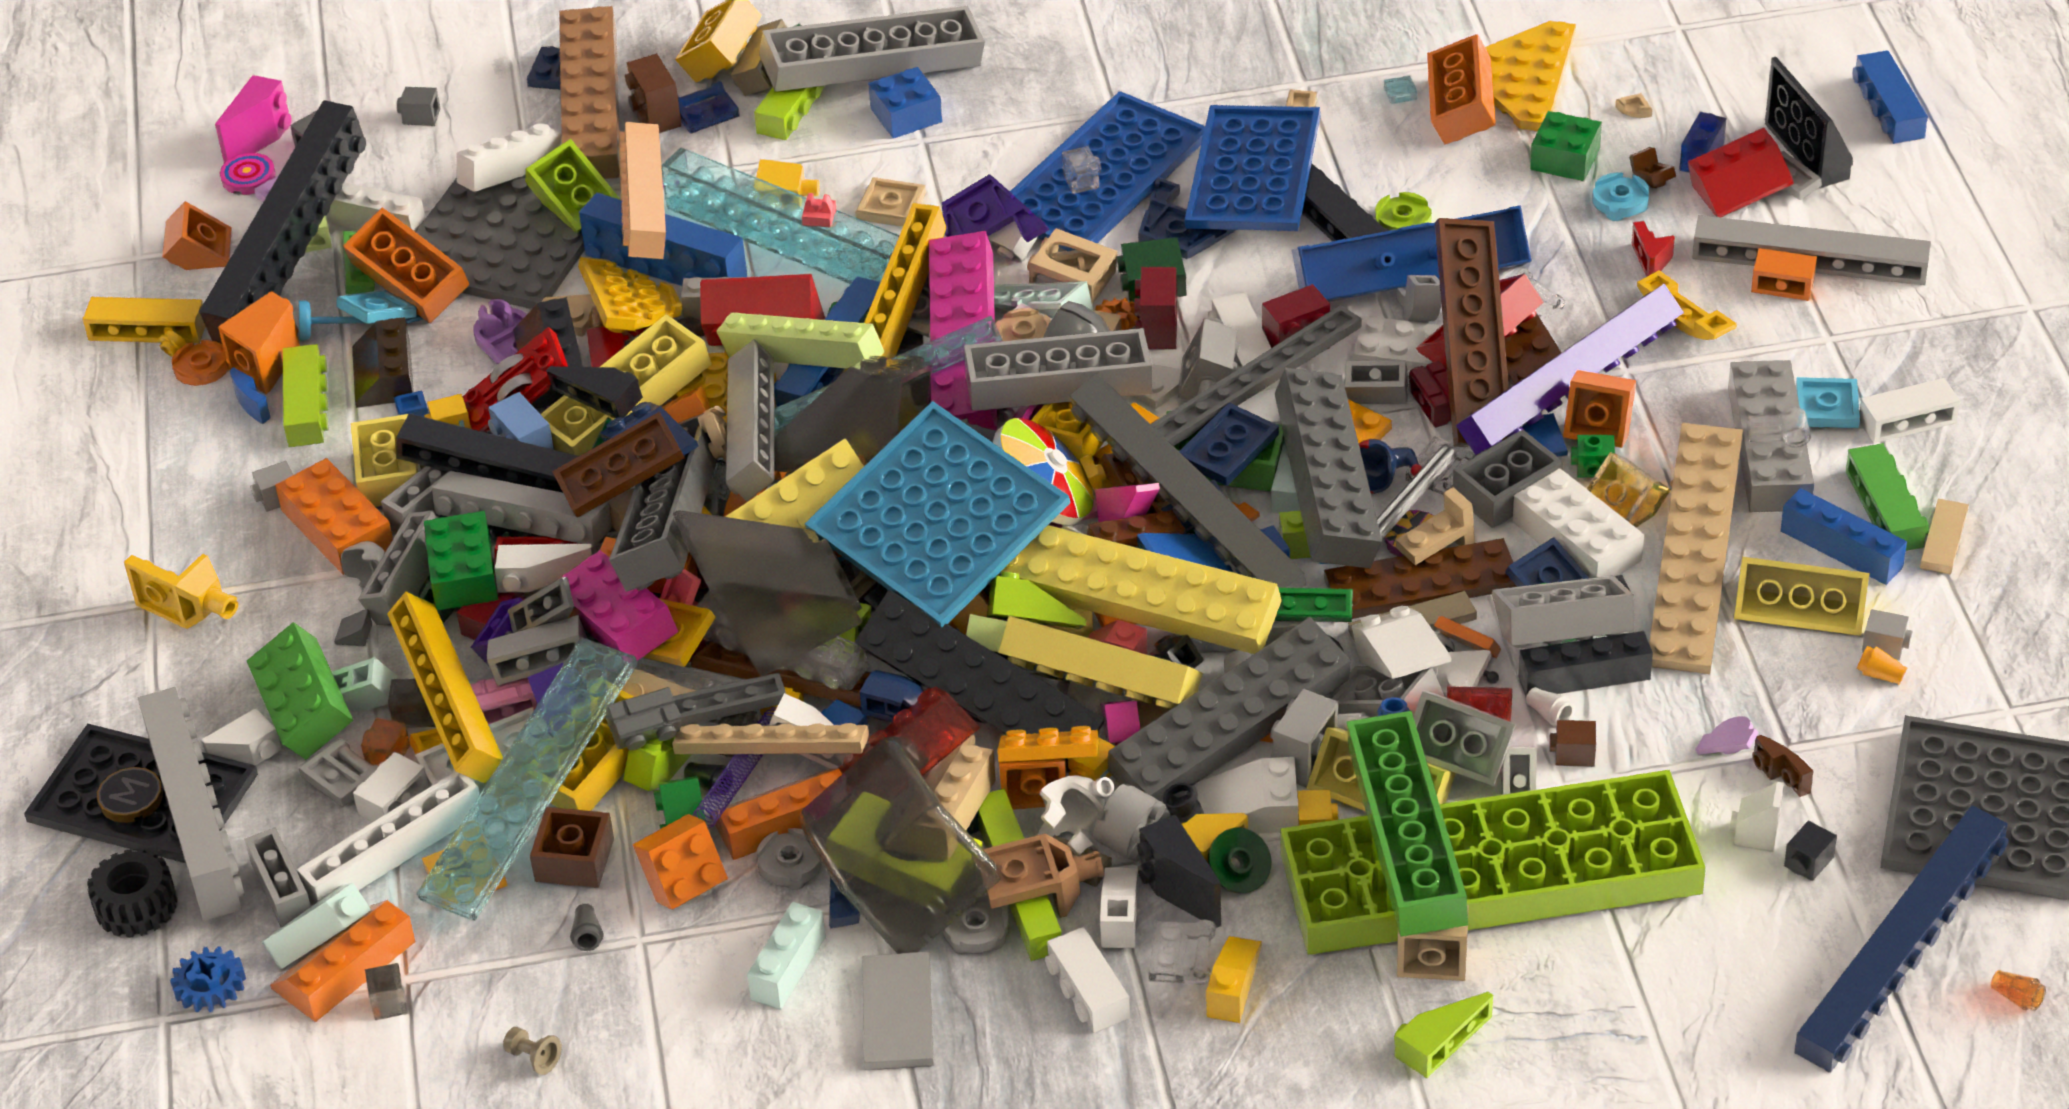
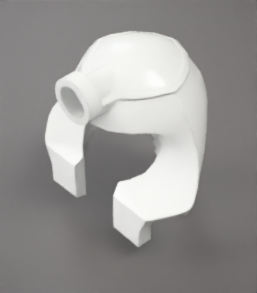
M1074 775L1060 778L1041 789L1040 796L1044 800L1046 811L1040 817L1044 822L1037 835L1046 833L1053 837L1054 835L1059 836L1063 832H1069L1073 837L1069 840L1067 846L1077 856L1081 855L1088 847L1097 851L1098 841L1094 839V829L1098 818L1103 821L1105 811L1103 807L1107 802L1106 797L1110 796L1114 791L1113 782L1107 777L1094 781L1087 777Z

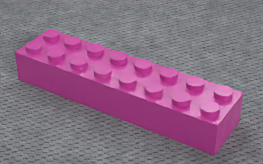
M986 231L930 239L931 402H935L959 420L968 418L969 424L997 431V409L972 411L965 375L964 345L995 342L993 252Z

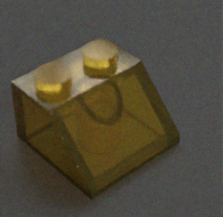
M1612 452L1608 454L1587 487L1588 491L1636 528L1655 516L1671 489L1627 458Z

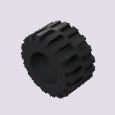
M132 849L124 850L122 854H112L109 860H102L99 863L100 867L94 868L91 872L92 878L88 879L87 891L96 920L99 925H102L103 930L106 932L112 931L115 936L120 937L122 934H126V938L134 937L135 934L147 935V931L152 929L156 931L161 928L160 924L162 922L167 923L171 919L170 914L174 913L177 908L175 903L178 902V897L169 866H167L166 861L162 857L158 858L157 853L151 851L146 854L144 849H138L136 852H132Z

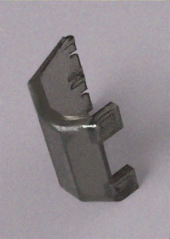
M885 737L800 812L799 821L807 842L840 892L897 954L918 953L928 944V941L923 938L925 934L934 939L953 922L949 915L950 912L959 917L978 900L973 894L975 890L984 895L1001 879L996 873V863L940 803L920 774L919 770L929 762L927 755L908 738Z

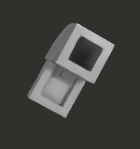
M1407 275L1406 288H1397L1396 299L1404 308L1403 320L1435 321L1438 318L1441 309L1440 281L1436 275Z

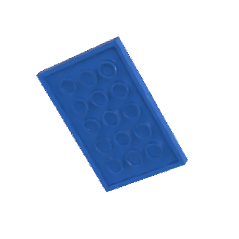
M1210 105L1185 215V227L1189 229L1298 231L1321 117L1320 107Z

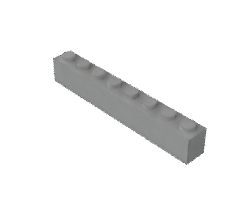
M1698 215L1692 259L1754 266L1758 250L1762 248L1816 256L1815 273L1925 286L1931 241Z
M755 339L728 359L726 484L731 492L741 495L746 501L750 500L774 481V357Z

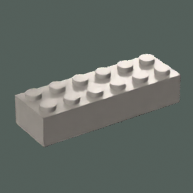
M1143 328L964 345L965 375L972 411L1071 402L1070 395L1096 373L1122 397L1152 394V363Z
M1791 360L1730 362L1728 392L1735 429H1743L1740 461L1749 512L1783 511V505L1800 488L1812 494L1814 491V480Z

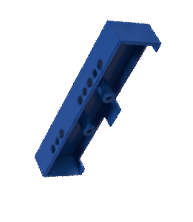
M1521 205L1455 218L1494 221L1498 270L1532 262ZM1435 222L1406 226L1396 230L1311 246L1305 245L1291 250L1299 289L1313 284L1328 302L1405 288L1407 275H1436L1439 279Z

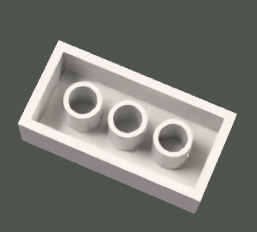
M1560 468L1514 495L1513 523L1541 545L1554 537L1589 578L1618 576L1642 561L1644 534Z

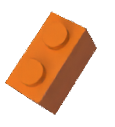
M1759 248L1753 269L1751 292L1809 301L1815 279L1817 257Z

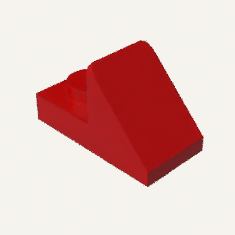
M1645 221L1633 222L1631 244L1647 277L1657 271H1662L1673 258L1675 237L1671 235L1655 238L1653 231L1648 230Z

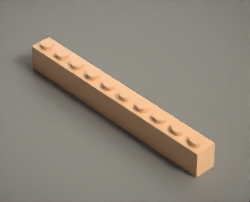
M625 122V131H619L618 141L623 246H628V257L663 259L666 226L659 125Z

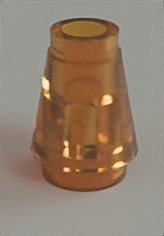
M1998 970L1991 980L1992 989L2025 1011L2028 1009L2037 1010L2046 994L2045 985L2040 984V980L2037 978Z

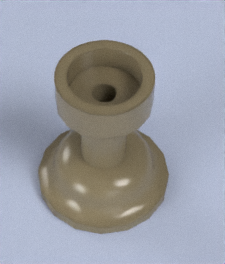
M517 1026L511 1028L506 1033L503 1041V1048L506 1052L514 1056H518L523 1052L529 1054L533 1070L539 1075L551 1072L558 1063L562 1052V1044L557 1036L548 1035L534 1042L529 1040V1034L526 1030Z

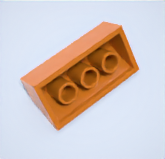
M828 769L728 805L716 822L715 827L732 859L736 860L757 852L761 841L773 832L778 831V835L789 833L788 829L790 828L813 832L843 821L853 808L852 791L840 769Z
M388 900L370 905V912L323 942L271 983V989L314 1022L318 1021L416 942L410 916Z

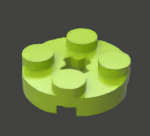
M1399 192V197L1390 199V195H1387L1378 201L1375 207V220L1382 227L1391 231L1401 227L1431 223L1432 209L1428 207V201L1424 197L1411 192Z

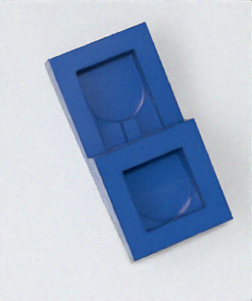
M233 367L229 371L237 400L252 418L264 424L271 418L266 396L257 392L254 378Z

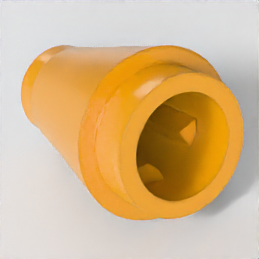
M1867 646L1856 669L1862 671L1864 676L1900 685L1908 667L1903 666L1877 646L1875 649Z

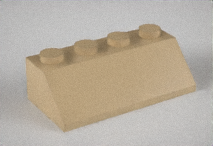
M962 744L933 766L888 839L886 848L949 860L996 781L994 750L976 745Z

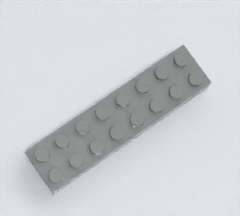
M960 6L763 30L759 55L776 92L879 79L918 67L922 73L980 66L985 41L969 7Z
M175 687L137 697L202 920L207 921L241 911L239 897L245 895L240 877L233 878V875L239 874L234 854H226V852L232 850L227 831H219L220 828L225 827L220 809L212 808V806L218 805L213 786L205 785L211 782L206 763H198V761L204 760L199 741L192 742L191 740L197 738L192 719L185 720V717L190 716L186 698L179 699Z

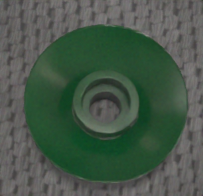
M1237 827L1223 831L1213 840L1208 853L1209 866L1219 879L1221 886L1231 892L1241 894L1252 892L1260 888L1269 877L1272 865L1269 848L1258 834L1249 829ZM1232 858H1236L1239 861V868L1233 866Z

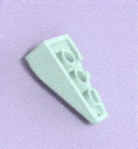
M1087 281L994 285V307L1007 311H1012L1019 304L1023 303L1053 319L1058 309L1060 310V307L1067 301L1082 304L1093 311Z

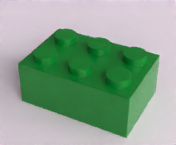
M485 511L424 521L430 580L436 609L443 610L499 600L491 539Z

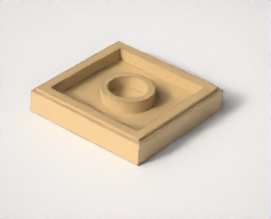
M872 177L855 211L856 220L903 227L912 203L921 204L926 194V186Z

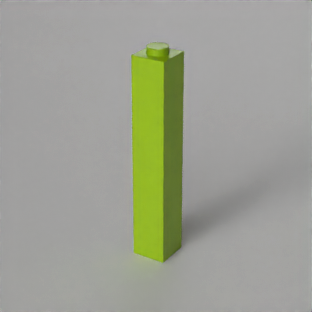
M1005 788L989 792L978 810L979 830L986 848L1025 839ZM1044 895L1009 904L1030 960L1035 961L1048 956L1047 941L1062 935L1048 896Z

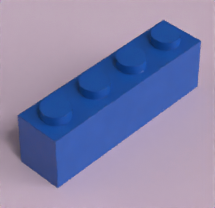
M1889 50L1857 55L1856 67L1852 69L1853 80L1856 84H1859L1863 98L1868 100L1872 107L1873 115L1878 117L1881 122L1883 132L1888 134L1893 144L1925 139L1928 116Z
M1802 488L1783 505L1780 532L1859 572L1870 573L1869 577L1885 585L1903 569L1907 545L1906 540Z

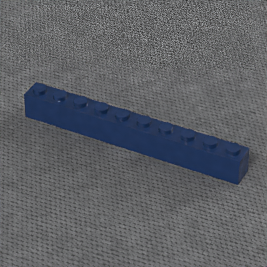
M1971 805L1797 1032L1795 1054L1829 1073L1833 1071L1838 1063L1844 1064L1852 1052V1044L1856 1039L1862 1040L1867 1034L1871 1024L1870 1020L1874 1015L1879 1017L1887 1006L1889 995L1892 991L1897 993L1901 989L1906 979L1905 974L1910 968L1912 970L1917 968L1923 957V950L1927 945L1932 947L1935 944L1944 922L1947 924L1951 923L1957 913V905L1961 900L1967 901L1974 890L1975 881L1978 877L1983 879L1987 875L1994 856L2000 857L2003 854L2009 841L2005 837L2008 823Z

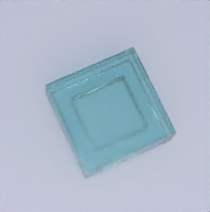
M1411 76L1384 80V89L1391 104L1417 100L1418 92Z

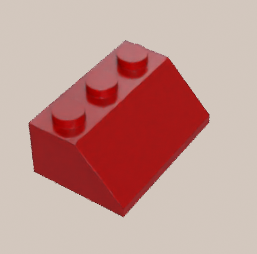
M1764 127L1688 161L1693 188L1713 214L1720 218L1794 184L1778 144Z

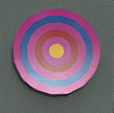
M259 153L237 155L227 160L222 165L219 173L223 187L231 193L240 191L241 195L255 194L256 187L276 176L273 161L266 155Z

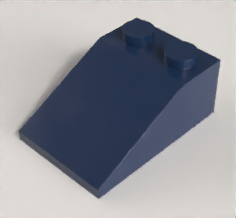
M642 402L632 408V413L624 418L619 417L610 421L606 425L607 428L600 432L605 442L660 411L683 455L699 446L697 441L661 406L651 402Z

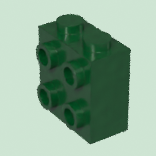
M1177 237L1121 244V256H1117L1118 273H1123L1120 274L1122 292L1127 291L1129 302H1135V298H1140V296H1135V279H1141V267H1176L1177 297L1186 296V273Z

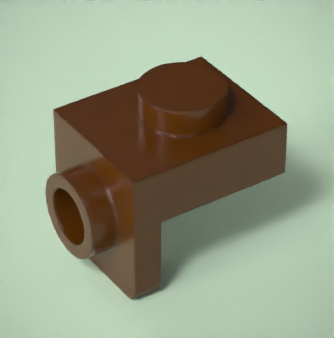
M1648 147L1629 156L1633 175L1642 178L1650 188L1662 187L1667 184L1666 181L1676 177L1674 166L1658 163L1656 149L1653 147Z

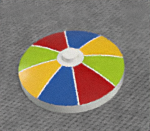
M1023 418L1010 419L996 431L993 438L995 445L1069 495L1070 504L1052 522L1061 525H1074L1090 513L1093 507L1094 496L1088 477L1075 455L1052 432L1038 423Z

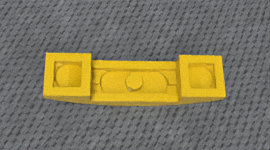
M1657 271L1637 281V287L1643 296L1665 283L1684 312L1674 319L1677 324L1675 327L1690 336L1703 340H1714L1737 328V323L1720 311L1716 310L1709 314L1679 294L1678 283L1661 271Z

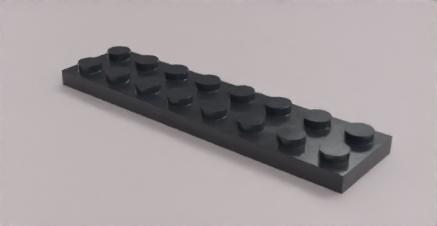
M888 590L854 642L857 647L1004 735L1010 730H1025L1026 734H1037L1043 728H1058V732H1071V728L1076 726H1090L1091 730H1098L1099 732L1105 723L1104 717L945 623L943 627H940L916 605ZM1065 758V771L1067 773L1071 772L1068 767V758Z

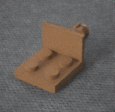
M1046 833L974 851L991 909L1052 893L1060 918L1066 917L1081 893L1080 882L1104 876L1103 864L1098 850L1081 856H1072L1069 846Z

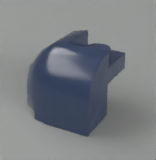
M880 670L872 671L860 690L862 714L892 722L894 743L924 750L931 737L933 723L930 701L921 684L905 676Z

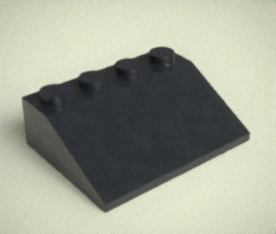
M1772 57L1765 125L1794 159L1821 178L1822 186L1819 188L1849 180L1851 167L1853 166V157L1833 120L1777 57Z

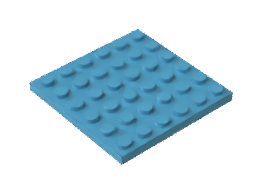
M932 401L805 523V527L809 533L879 584L916 605L940 627H943L1070 504L1069 495Z

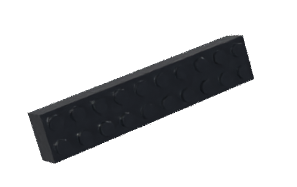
M323 100L199 311L212 341L222 344L218 326L272 291L281 296L282 289L287 280L292 277L295 266L300 258L305 255L306 247L312 237L317 234L321 221L329 213L333 200L341 192L344 181L348 174L352 173L356 160L366 148V138L363 135L353 106Z

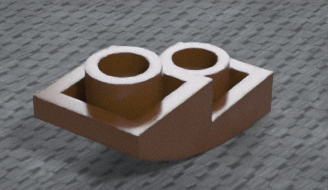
M1763 735L1757 736L1755 738L1754 752L1752 753L1755 766L1762 770L1770 780L1782 776L1784 783L1791 787L1799 797L1810 794L1814 773L1812 768L1784 745Z

